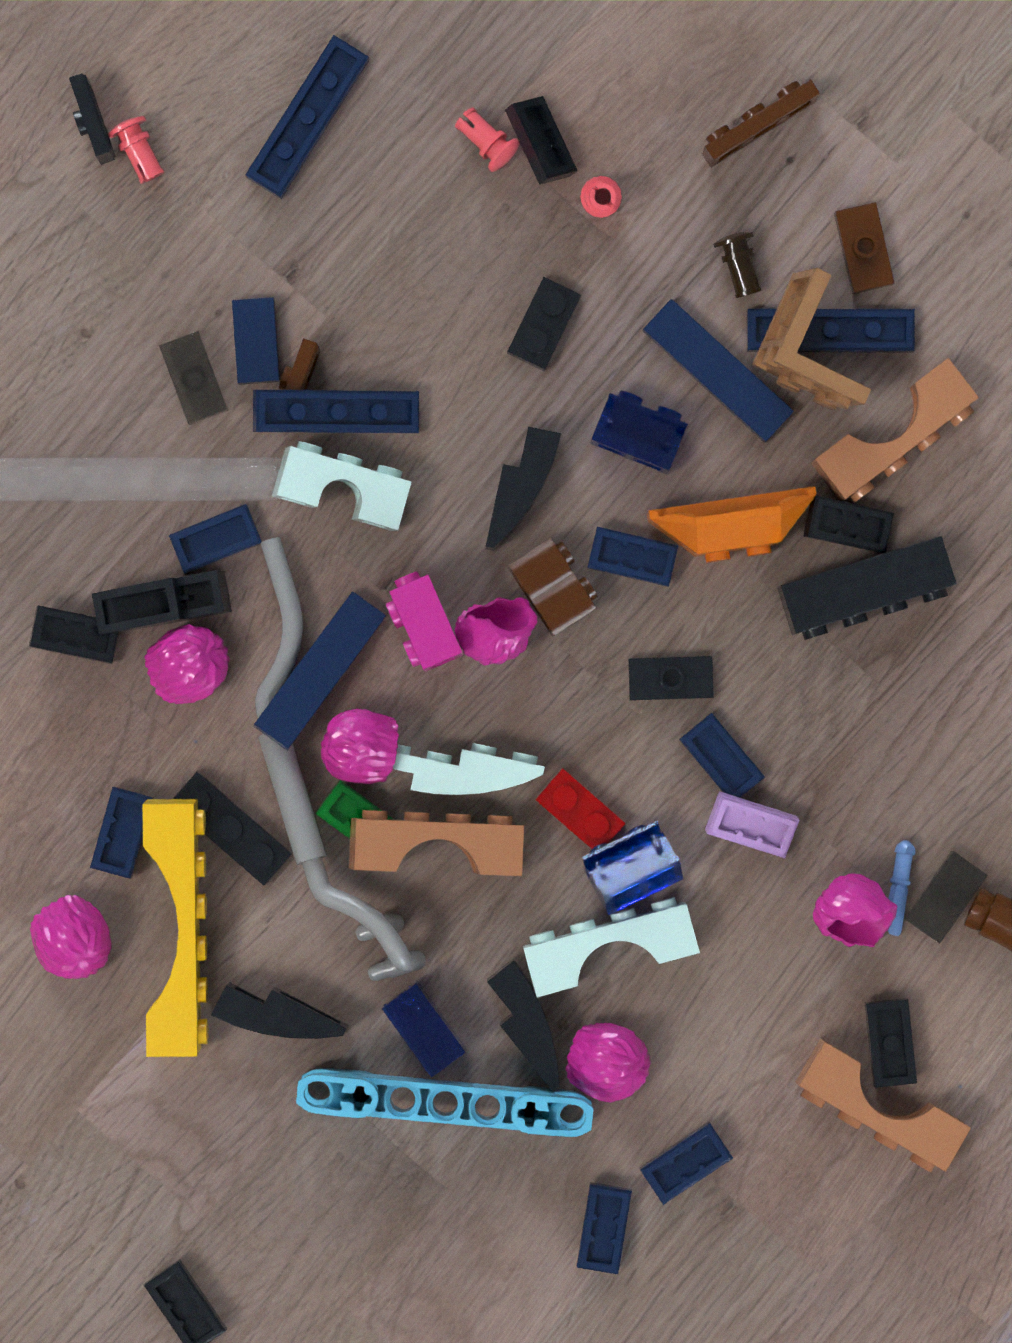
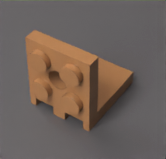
M819 268L793 273L752 365L777 376L776 384L787 390L799 393L800 389L814 394L813 402L827 409L836 410L837 407L848 409L849 406L865 405L871 391L870 388L797 353L831 278V274Z

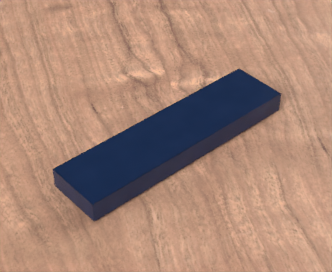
M333 35L245 174L246 178L282 199L369 62V56Z
M672 299L643 328L642 331L764 443L794 412Z
M747 309V352H758L777 309ZM816 309L798 352L913 353L915 351V309Z
M253 390V432L419 433V391Z
M352 591L259 716L253 727L288 751L384 621L386 615Z

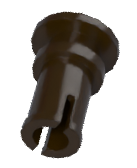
M753 232L734 233L721 238L713 244L714 248L723 246L725 256L721 258L723 263L727 262L736 298L761 291L751 258L754 250L753 248L749 249L746 240L747 238L754 237Z

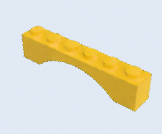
M147 799L142 804L143 847L155 860L169 885L176 906L178 941L176 958L170 978L162 993L146 1014V1057H197L201 1050V1044H208L209 1035L208 1019H201V1003H207L208 979L207 977H200V961L207 960V936L200 935L199 919H206L207 915L206 894H199V877L206 876V853L198 852V835H205V810H198V799Z

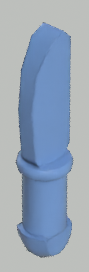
M908 840L901 841L895 848L896 858L893 877L890 878L892 885L889 900L898 906L896 917L888 929V932L894 936H899L902 932L908 894L907 886L911 884L909 877L912 858L915 855V847Z

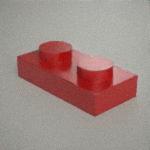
M563 768L535 799L598 855L626 824Z

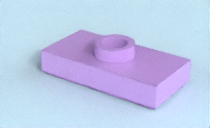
M719 791L705 831L709 835L785 858L798 826L799 818L796 815Z

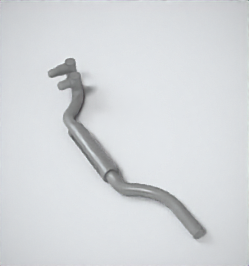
M280 537L261 542L262 551L280 606L282 636L275 661L257 689L255 708L258 718L290 676L297 661L303 635V615L300 600ZM262 733L258 739L297 865L303 866L308 886L314 898L323 906L340 911L361 923L362 925H359L355 930L358 940L367 941L373 938L378 940L388 958L383 962L372 965L368 969V975L372 981H380L389 977L395 978L421 970L426 963L425 955L419 950L409 951L398 934L404 927L402 916L397 913L382 914L367 902L331 886L322 859L327 854L294 746L292 744L287 751Z

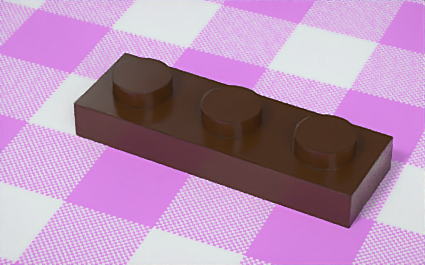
M811 79L802 85L798 81L792 82L776 94L779 100L766 108L763 103H759L741 116L744 122L731 130L727 125H724L711 133L706 138L709 144L705 145L702 155L712 168L814 104L820 92Z

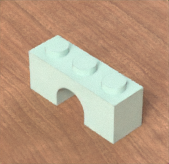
M298 441L297 448L292 446L285 448L272 497L314 508L318 507L321 493L325 486L332 481H340L352 489L356 498L352 520L390 531L399 529L411 486V481L401 479L402 471L383 465H378L377 471L361 467L362 459L338 453L337 459L321 455L322 447Z

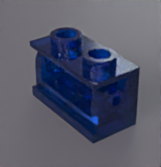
M620 390L618 396L610 393L590 444L668 474L688 425L680 421L682 414L663 406H659L657 411L641 405L643 402L642 398L626 391Z
M658 821L648 825L636 826L626 836L609 844H599L582 857L586 876L608 916L683 880L680 859L664 833L660 831Z
M418 980L383 1005L382 1010L431 1078L466 1053L465 1045Z

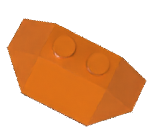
M812 486L654 509L647 512V519L651 525L694 557L705 556L706 563L731 559L730 552L746 550L747 557L772 553L771 546L778 545L808 507L816 496V487Z

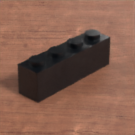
M940 536L779 586L777 589L791 634L802 633L804 640L828 633L826 625L842 620L844 628L868 621L866 613L882 608L885 616L907 609L906 600L922 596L924 603L948 596L946 588L957 583L943 538Z

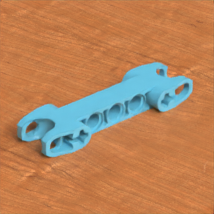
M335 1068L312 1069L302 1074V1079L298 1081L296 1103L304 1110L315 1114L351 1118L368 1116L520 1130L528 1134L565 1137L581 1136L592 1130V1101L584 1094L573 1090L556 1089L553 1092L550 1088L512 1087L380 1075L367 1071ZM316 1081L324 1082L329 1088L330 1096L326 1099L315 1098L309 1092L308 1085ZM358 1086L364 1087V1092L368 1095L365 1102H359L357 1094L354 1093ZM400 1087L409 1088L415 1095V1103L406 1109L395 1106L391 1099V1094L395 1089ZM441 1091H448L454 1094L458 1102L456 1108L446 1113L436 1109L433 1103L436 1094ZM484 1095H491L499 1101L500 1108L496 1114L486 1117L477 1111L475 1107L476 1101ZM527 1102L535 1103L536 1110L533 1112V1117H525L523 1109L526 1108ZM569 1104L577 1105L583 1109V1115L575 1122H566L560 1116L562 1109Z

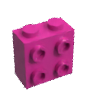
M418 571L395 580L397 588L389 591L393 601L386 603V607L395 627L398 629L404 626L410 640L403 642V646L412 666L416 667L421 664L423 670L427 672L463 656L429 575L420 578Z

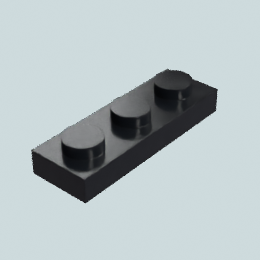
M199 771L191 777L173 798L198 799V810H205V835L263 886L266 885L292 855L287 848Z

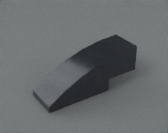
M528 426L520 467L503 464L486 542L487 550L494 551L512 534L531 509L553 465L561 433Z
M220 570L92 593L99 635L232 612L225 571Z
M513 958L487 979V983L511 1011V1014L500 1022V1026L554 1092L560 1085L558 1063L551 1030L538 997H536V993Z
M231 982L224 988L211 1016L236 1027L260 1034L285 1038L321 1039L340 1037L344 1035L349 1026L277 987L271 990L265 1001Z

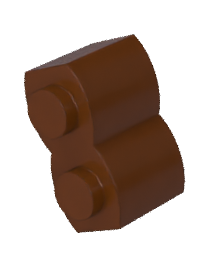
M549 538L507 567L553 637L595 610L596 607L592 601L598 598L585 576L578 580L571 570L570 565L575 563V560L564 543L561 541L555 545L553 540Z

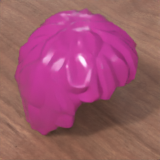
M499 597L484 606L473 604L467 611L463 610L455 623V635L460 648L463 649V653L466 656L479 661L484 666L490 664L499 665L507 660L518 657L520 653L526 650L528 637L538 622L537 615L530 607L529 601L523 597L514 600Z
M190 624L167 631L156 643L147 649V654L145 655V666L148 668L147 674L150 676V684L156 688L155 693L161 696L164 701L175 704L195 703L212 695L214 690L225 680L230 658L227 655L228 648L223 645L224 640L208 628L192 626Z
M350 709L339 713L328 723L327 732L321 741V758L324 766L334 778L363 784L386 782L387 776L393 770L397 755V741L399 738L397 720L367 709Z
M851 873L835 878L829 887L822 891V895L815 902L813 920L822 935L842 941L847 947L854 946L855 944L874 947L891 926L896 917L898 906L884 895L878 883L864 875Z
M66 895L59 898L57 902H51L49 906L43 907L40 914L34 915L31 922L30 932L35 954L47 972L65 979H80L96 974L100 968L105 966L112 948L110 930L101 912L89 901L77 895Z
M595 1023L585 1025L577 1031L576 1036L573 1038V1045L570 1047V1053L567 1055L568 1064L565 1070L570 1083L591 1098L613 1103L630 1097L646 1083L651 1060L644 1042L635 1035L634 1031L613 1023Z

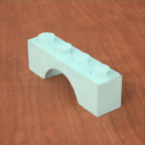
M675 897L651 903L653 911L636 915L635 908L610 914L612 922L596 926L594 919L570 925L571 933L555 937L554 930L529 936L531 944L523 946L536 997L577 987L580 970L586 958L595 949L609 942L627 941L635 943L651 953L659 964L700 953L687 904L685 902L677 904Z

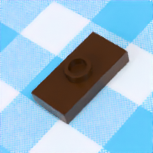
M876 202L835 211L834 217L852 294L892 286L894 278Z
M303 338L293 368L286 366L284 369L279 390H307L321 352L316 342Z

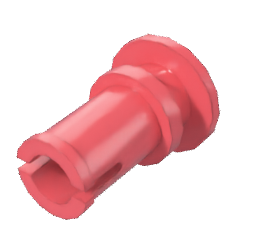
M474 107L465 111L463 115L475 127L473 128L460 117L455 124V128L460 130L480 149L479 155L483 159L489 158L491 160L488 165V169L491 172L501 169L517 152L520 146L519 140L513 138L507 141V134L502 130L496 131L477 113Z
M144 116L127 119L119 123L107 134L109 138L118 136L121 142L118 147L121 152H126L140 184L146 183L164 173L147 141L150 138L148 132H143L140 124L146 121Z
M598 176L585 183L580 198L581 204L587 213L594 217L603 218L617 211L621 204L622 195L621 189L614 180L609 177Z

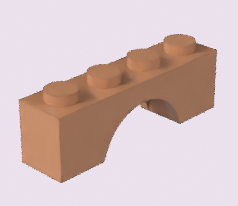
M949 358L910 387L913 400L912 418L907 429L899 438L886 443L874 444L861 441L847 434L811 462L812 466L839 501H844L850 496L854 502H857L875 488L870 480L882 471L889 477L907 464L908 461L903 455L915 446L921 452L941 438L940 434L936 431L948 421L955 427L974 413L970 404L979 397Z
M362 810V818H351L349 869L397 872L402 859L413 847L428 840L443 839L453 843L462 850L469 860L473 873L480 875L522 876L524 825L512 824L513 816L488 815L487 823H471V814L446 813L445 822L429 821L430 813L404 812V820L388 819V811Z
M820 1038L795 1081L803 1088L800 1096L820 1108H823L825 1102L838 1108L840 1111L837 1117L858 1130L862 1123L877 1131L873 1139L893 1151L896 1150L898 1145H901L913 1153L909 1160L925 1170L932 1172L936 1166L946 1172L971 1127L930 1102L920 1109L905 1115H889L874 1109L865 1099L861 1089V1063Z

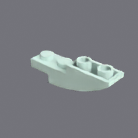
M472 743L471 751L462 749L459 766L451 764V755L428 751L426 759L410 755L411 747L398 744L396 760L393 765L395 770L414 773L411 790L449 795L480 794L503 790L542 776L545 767L536 765L537 756L513 751L512 760L495 756L497 748Z

